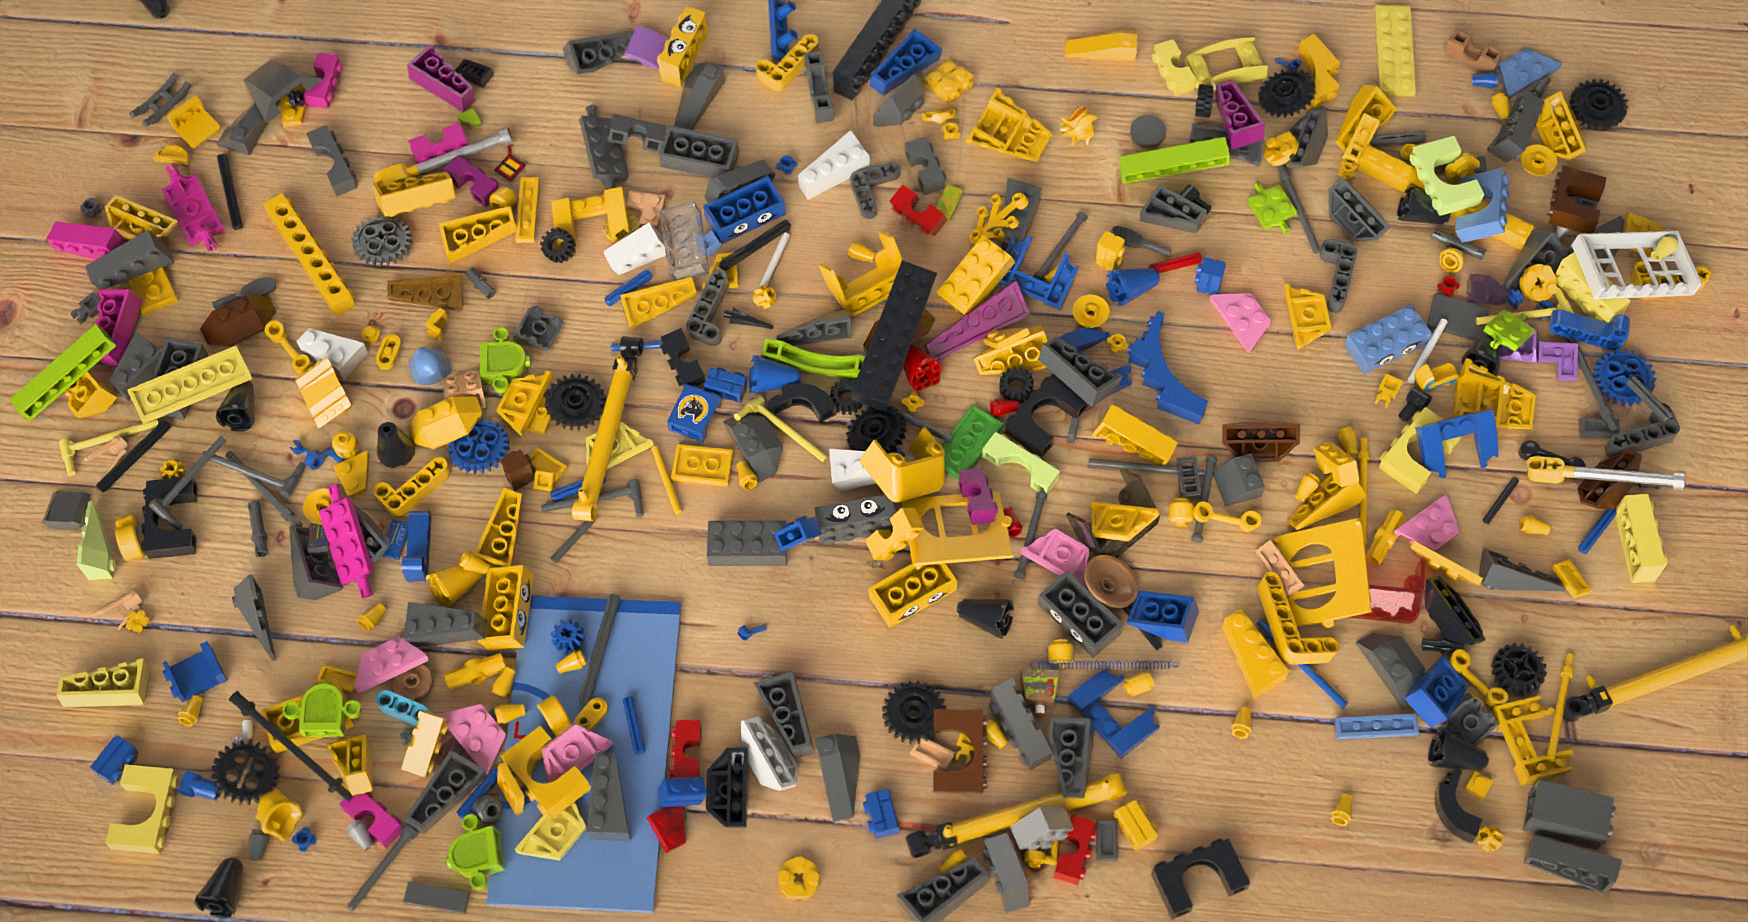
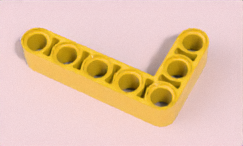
M1274 572L1265 573L1257 585V591L1280 659L1290 665L1329 663L1339 651L1340 645L1338 641L1331 637L1301 638L1279 575Z

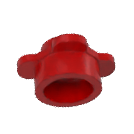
M1445 276L1442 283L1437 285V289L1445 292L1447 296H1453L1454 291L1459 289L1460 285L1453 277Z

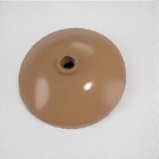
M1099 555L1092 558L1086 565L1084 570L1086 585L1092 595L1101 603L1114 608H1124L1136 599L1138 595V582L1132 570L1124 562L1113 556Z

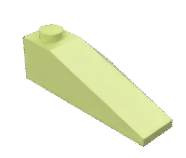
M89 501L85 515L87 528H82L81 533L84 541H79L77 565L89 580L113 578L116 562L111 553L99 510L93 501Z

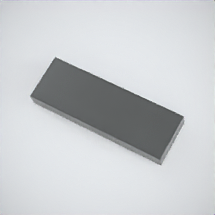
M408 882L403 903L465 914L470 893Z

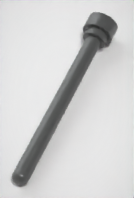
M407 824L402 827L398 841L348 904L350 911L356 909L403 846L416 838L418 833Z

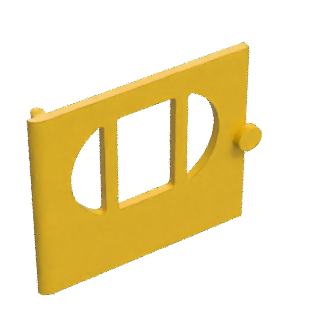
M999 491L993 492V502H996L998 507V513L995 514V522H991L989 528L982 534H979L977 524L972 525L970 521L972 535L946 537L940 507L968 506L969 497H962V494L919 497L902 501L903 508L916 509L920 520H922L923 515L928 510L933 508L939 537H935L923 529L916 538L909 541L913 566L921 569V565L1013 558L1007 527L1011 526L1012 519L1009 516H1004Z
M1361 518L1279 535L1273 538V542L1293 569L1334 560L1336 584L1295 592L1290 597L1287 596L1297 627L1322 622L1326 628H1331L1334 626L1336 619L1372 612ZM1320 544L1332 550L1331 554L1291 562L1294 555L1308 545ZM1336 591L1334 597L1326 605L1317 609H1305L1294 602L1296 599Z

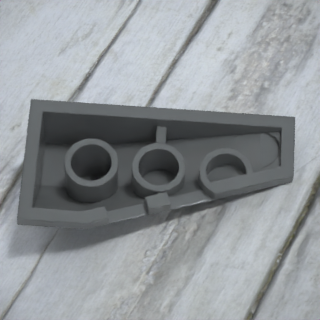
M629 31L568 41L563 48L567 65L577 75L593 73L624 56L634 32Z
M280 99L275 102L276 106L279 105ZM255 102L224 130L217 142V146L250 156L267 126Z
M837 309L777 335V340L797 346L851 338V317L848 309Z
M291 525L289 530L292 572L297 597L318 600L342 591L344 587L340 583L337 570L331 568L327 555H322L321 552L311 554L308 552L309 528Z
M248 575L234 588L233 605L235 608L238 607L271 660L274 661L276 657L262 590L253 575Z
M1050 717L1049 740L1064 798H1085L1095 729L1091 719Z
M832 734L815 738L832 820L837 822L853 818L860 761L856 736Z

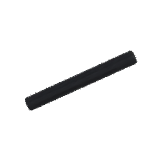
M224 153L219 154L217 160L232 227L234 230L242 229L243 224L228 157Z
M783 220L720 261L718 267L724 271L728 270L788 231L791 224L788 220Z
M162 420L96 484V487L101 492H105L171 428L170 424Z

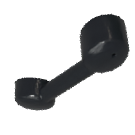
M1533 440L1523 442L1518 451L1519 456L1524 460L1539 455L1541 457L1560 458L1566 466L1586 467L1585 462L1581 458L1571 457L1569 459L1540 448L1539 444Z

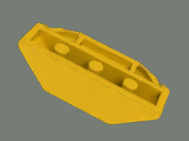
M1560 91L1544 99L1543 111L1539 115L1536 124L1544 146L1550 148L1556 157L1572 159L1586 152V141L1563 93Z
M115 195L105 206L110 228L116 229L123 238L128 240L147 230L160 239L167 236L178 224V221L118 195Z
M450 397L418 411L408 425L413 443L434 450L468 435L478 418L483 414L478 398Z

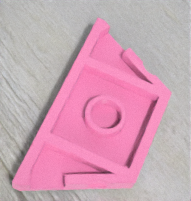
M1251 293L1211 295L1210 301L1248 354L1251 353L1263 333L1269 328L1271 324L1269 317Z
M1446 494L1394 531V534L1397 536L1403 535L1409 538L1410 543L1413 544L1416 541L1434 552L1460 533Z
M1053 529L1044 537H1040L1034 543L1022 548L1020 554L1059 576L1069 571L1087 589L1084 570L1088 564L1089 547L1061 531Z
M398 636L362 653L355 690L360 694L429 661L424 652Z
M482 704L439 714L448 718V730L474 762L486 771L487 776L507 737L505 732Z
M573 723L542 748L547 783L557 780L574 766L581 771L594 761V753H603L614 743Z

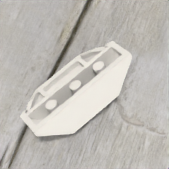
M759 716L743 720L741 722V747H748V763L759 783L779 791L796 786L799 767L780 733L764 723Z

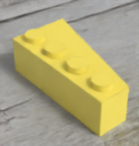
M144 658L137 659L136 662L129 664L124 662L108 669L106 667L98 668L97 671L91 673L82 672L60 677L57 697L63 707L144 705L150 669Z

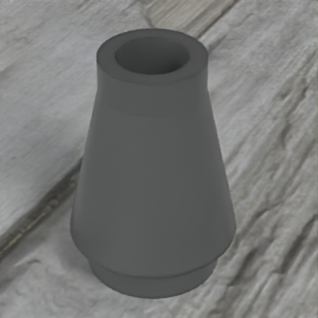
M252 829L251 834H249V859L262 860L270 838L268 833Z

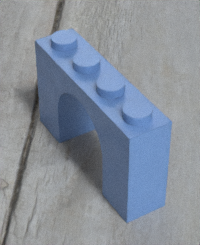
M1503 168L1460 178V184L1477 180L1484 193L1483 199L1492 198L1489 205L1483 210L1456 217L1455 232L1462 243L1505 233V225H1507L1506 212L1508 211L1507 198L1510 196L1508 185L1511 184V181Z

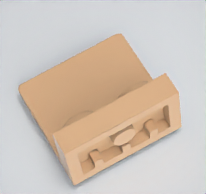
M469 371L462 375H451L443 379L445 400L450 397H477L481 409L487 408L480 371Z

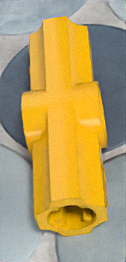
M1391 510L1383 525L1379 527L1373 539L1374 542L1366 554V559L1370 564L1380 566L1388 550H1391L1398 537L1394 534V531L1402 526L1406 519L1402 512Z
M499 653L482 660L478 658L471 659L464 666L445 672L444 677L449 690L469 683L472 685L480 684L487 677L503 672L506 665L502 654Z

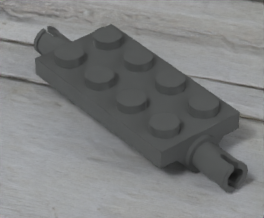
M589 105L586 107L588 116H581L579 122L593 178L601 180L606 190L616 188L615 183L617 181H626L629 177L621 144L608 141L612 119L599 117L597 106Z

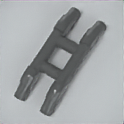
M172 73L170 78L166 80L154 95L145 103L130 111V116L135 118L143 115L150 108L155 113L142 121L143 126L147 127L159 122L173 106L186 96L191 84L185 81L183 86L173 96L169 91L173 88L179 76ZM161 97H164L168 102L161 108L155 103Z

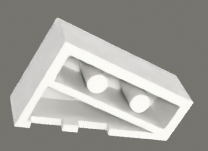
M650 223L603 251L611 268L618 275L666 256V249L669 251V254L672 252L664 237Z
M829 449L832 484L840 492L876 484L859 462L866 451Z

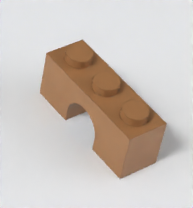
M1456 28L1449 38L1444 52L1484 73L1495 71L1500 64L1504 51L1489 43L1485 49H1479L1472 44L1471 38L1473 35Z

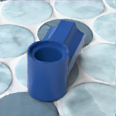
M185 771L177 790L188 797H195L196 795L215 801L221 795V793H217L220 786H213L215 781L202 778L199 774Z

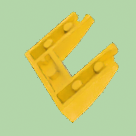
M622 187L604 190V195L570 201L569 198L551 201L555 230L556 228L566 230L575 239V243L574 220L607 214L612 242L618 241L615 235L625 229L627 233H630L626 197ZM557 239V244L561 247L564 241Z
M1540 695L1498 705L1489 712L1500 723L1496 729L1497 731L1502 730L1516 762L1514 770L1521 786L1536 783L1539 779L1546 780L1573 769L1572 766L1566 767L1567 757L1573 755L1572 749L1557 752L1554 761H1548L1546 759L1547 755L1537 757L1523 724L1555 713L1552 707L1545 710L1537 703L1541 698Z

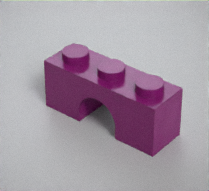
M459 155L443 169L451 177L452 184L459 189L466 183H474L470 188L472 198L485 208L490 204V196L499 188V184L494 178H489L483 170L475 168L468 159H463Z
M982 467L959 470L958 485L962 497H969L967 512L972 525L995 522V514L998 513L997 503L993 502L992 489L988 488V477L984 475Z

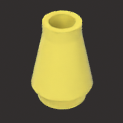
M1672 236L1663 237L1651 253L1652 258L1655 261H1660L1662 258L1674 253L1678 247L1677 240Z

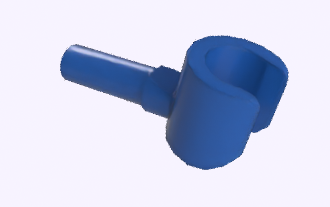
M1279 58L1275 60V62L1290 68L1291 71L1295 68L1298 70V67L1301 65V62L1297 59L1291 62Z
M293 440L294 444L297 445L296 448L290 447L294 454H308L311 452L304 448L298 440Z
M743 625L738 629V635L742 640H747L753 634L767 629L766 626H761L749 630L746 625Z

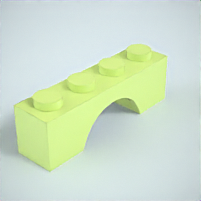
M995 432L983 448L982 457L997 467L1010 462L1023 465L1031 476L1030 487L1038 492H1044L1048 495L1059 480L1060 471L1056 466L1048 464L1038 455L1026 451L1022 445H1016L1006 435H1000Z

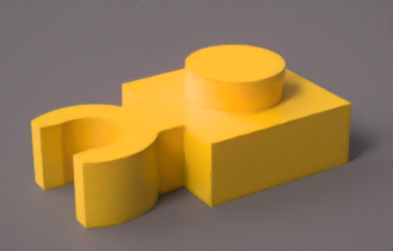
M1386 373L1377 390L1380 393L1377 395L1375 403L1377 404L1379 400L1383 399L1386 402L1384 408H1387L1391 398H1396L1403 381Z
M960 733L956 746L961 747V750L956 753L955 761H958L960 755H965L967 758L965 764L968 765L971 759L969 752H974V747L970 739Z

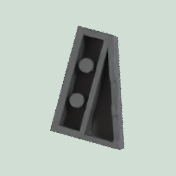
M1159 184L1141 210L1140 221L1197 233L1206 220L1207 210Z
M1008 833L985 839V848L982 849L984 860L989 862V872L991 877L995 879V887L997 893L1000 894L1005 912L1008 913L1030 906L1028 883Z

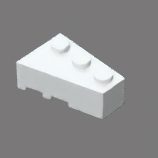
M311 328L297 340L301 352L315 362L327 356L336 376L343 381L368 355L365 344L362 342Z

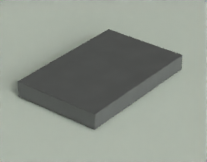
M1435 294L1427 327L1435 330L1440 320L1445 319L1448 323L1443 332L1476 341L1486 327V324L1477 325L1476 318L1488 316L1490 308Z

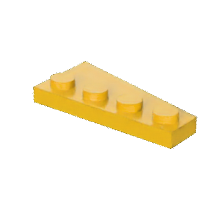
M692 277L623 294L620 297L629 328L632 330L697 296Z

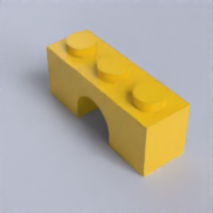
M1323 442L1319 446L1314 447L1317 468L1324 474L1332 472L1333 481L1339 486L1344 487L1359 482L1356 460L1333 442Z
M901 508L890 518L893 532L891 530H876L865 540L874 560H891L896 552L905 548L906 544L919 535L918 533L924 529L915 508Z

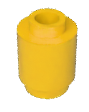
M1141 671L1124 679L1125 683H1123L1125 693L1127 695L1130 694L1132 697L1144 693L1154 686L1153 678L1148 671Z

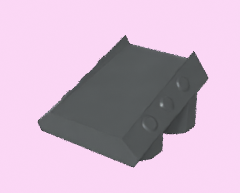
M533 306L528 308L513 338L548 352L564 321L555 315H546L542 308Z
M69 491L54 492L42 524L59 530H76L86 524L84 512L87 509L91 494Z
M1469 692L1463 695L1449 719L1442 722L1449 730L1476 746L1500 724L1482 706V703Z

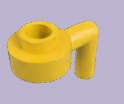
M1059 840L1052 843L1050 856L1045 855L1041 851H1026L1024 853V862L1028 863L1029 867H1040L1041 864L1056 865L1059 855Z

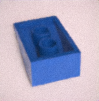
M1138 590V595L1133 603L1127 624L1169 641L1188 643L1199 609L1195 598L1191 596Z
M1442 656L1411 687L1405 696V700L1430 728H1433L1449 719L1469 685L1447 659Z

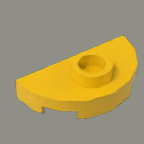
M956 108L924 112L921 116L924 121L945 123L946 119L957 116Z
M167 145V148L157 151L153 157L154 161L183 165H189L190 163L187 152L177 145Z

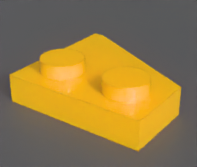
M367 450L333 466L348 498H354L367 492L369 459Z

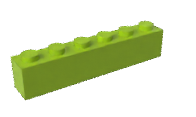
M1216 137L1211 140L1196 141L1185 145L1179 144L1174 147H1162L1158 150L1142 151L1131 155L1125 154L1118 157V167L1123 185L1229 165L1230 154L1226 138Z
M95 324L11 397L10 401L19 414L31 421L115 348L116 344L106 331Z

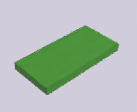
M972 404L949 434L953 436L952 442L944 441L941 445L945 452V473L959 480V470L972 469L982 456L984 446L995 432L999 433L1002 430L1004 423Z

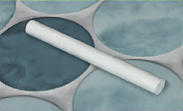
M783 233L759 287L765 284L767 288L790 237L788 233Z
M1441 319L1408 378L1410 383H1415L1414 374L1416 370L1426 363L1448 323L1447 320Z

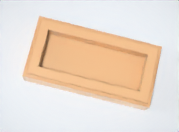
M923 738L920 739V744L917 741L915 742L910 752L911 755L943 771L948 770L956 755L955 752L929 739L926 742Z

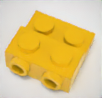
M949 59L924 78V83L948 104L973 86L974 76L962 65L958 67Z

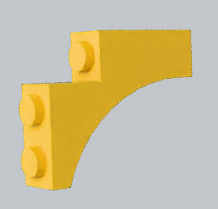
M1312 34L1300 41L1298 53L1309 66L1316 86L1315 99L1310 100L1311 105H1305L1307 111L1314 108L1318 109L1326 101L1333 100L1337 96L1339 84L1333 77L1338 73L1340 62L1319 38Z

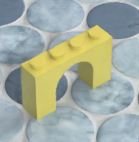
M1426 407L1422 412L1417 411L1412 418L1413 423L1411 425L1407 424L1401 432L1403 435L1400 438L1396 437L1391 443L1390 447L1392 448L1390 451L1385 450L1381 455L1379 469L1415 494H1418L1427 483L1431 472L1410 457L1407 445L1418 440L1415 427L1444 419ZM1462 436L1442 441L1443 451L1450 454L1460 442Z
M136 765L124 766L120 782L121 786L126 791L147 792L155 795L156 808L147 821L138 825L110 823L106 844L111 849L160 854L161 847H164L166 842V828L170 825V809L175 804V788H178L180 782L179 775L173 769Z

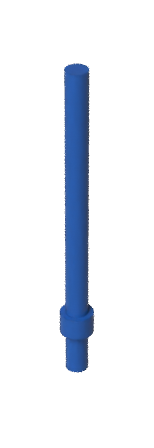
M1260 619L1256 625L1267 634L1266 637L1271 642H1274L1269 625L1263 619ZM1297 664L1342 709L1348 704L1309 664Z

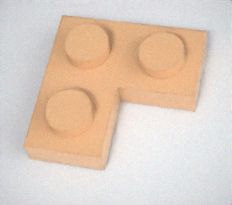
M630 190L626 203L627 209L643 211L640 227L650 223L658 230L666 197L665 195Z

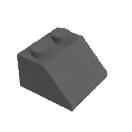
M1252 453L1233 458L1213 471L1214 479L1225 506L1262 497L1265 486Z

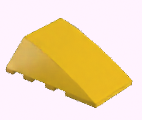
M997 87L966 142L1037 163L1052 133L1036 119L1030 118L1023 108L1020 109L1016 106L1014 101L1002 94V90Z
M1466 358L1455 385L1451 417L1491 409L1494 412L1496 428L1531 430L1533 428L1536 395L1515 383L1510 384L1506 382L1504 377L1500 375L1495 376L1488 372L1487 368L1483 366L1478 367L1472 363V360Z

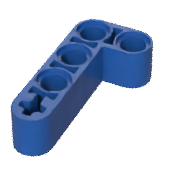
M1560 309L1554 310L1551 313L1550 331L1556 335L1607 350L1619 349L1629 337L1630 318L1625 315H1617L1613 317L1610 323H1606Z
M430 510L409 512L406 556L402 557V572L407 582L426 581V576L429 572Z

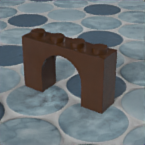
M1563 166L1561 172H1557L1554 180L1553 195L1550 200L1551 205L1547 214L1550 216L1549 224L1581 233L1593 234L1599 221L1600 210L1579 205L1573 202L1569 196H1578L1599 202L1607 177Z
M934 709V732H959L964 734L973 744L974 757L972 762L962 770L934 771L933 793H983V789H987V776H983V768H987V756H983V748H987V735H983V727H987V715H983V710Z

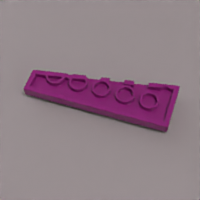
M1013 281L927 342L924 345L927 353L939 360L988 336L987 333L990 331L1000 330L1031 315L1017 281Z

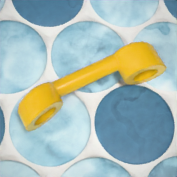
M276 320L268 322L265 327L266 335L272 342L280 343L292 357L293 369L299 374L308 370L312 366L310 358L307 355H299L286 339L287 331L282 323Z
M1204 501L1199 502L1193 509V515L1199 522L1204 523L1209 519L1238 525L1245 532L1254 531L1262 522L1261 516L1255 511H1247L1241 517L1213 512L1211 505Z
M1461 649L1454 651L1449 659V663L1459 674L1466 677L1485 695L1486 703L1493 708L1505 704L1508 700L1507 692L1498 687L1489 689L1468 669L1471 663L1468 653Z

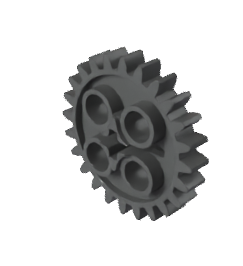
M382 214L381 218L378 219L377 215H375L374 220L368 217L367 223L361 221L362 227L356 226L357 231H353L354 237H352L353 250H355L356 256L359 255L360 260L365 259L366 264L372 261V266H375L376 263H379L380 267H382L383 263L390 266V261L396 264L397 258L403 260L402 254L408 255V250H411V244L413 243L411 231H409L408 225L405 226L404 221L399 222L398 217L392 220V216L385 218L384 214Z

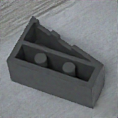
M138 332L134 334L109 380L114 390L127 401L131 400L128 389L151 380L162 350Z

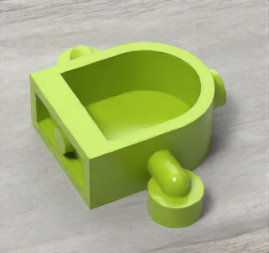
M499 327L493 333L496 342L480 343V379L482 385L493 384L496 392L504 393L509 389V383L512 379L522 378L525 375L527 368L531 367L530 355L525 356L524 350L520 345L508 341L509 333L506 328Z
M322 681L320 684L311 687L304 694L301 707L296 702L291 701L283 706L282 711L287 719L293 720L300 717L299 731L303 737H342L345 734L346 716L352 719L357 718L361 715L362 708L355 700L346 703L340 691L331 682Z
M468 814L462 820V826L468 833L460 835L453 841L446 857V863L448 868H453L462 876L469 878L470 885L475 890L481 891L488 885L487 875L505 870L500 831L494 826L479 829L481 825L479 818L473 814Z

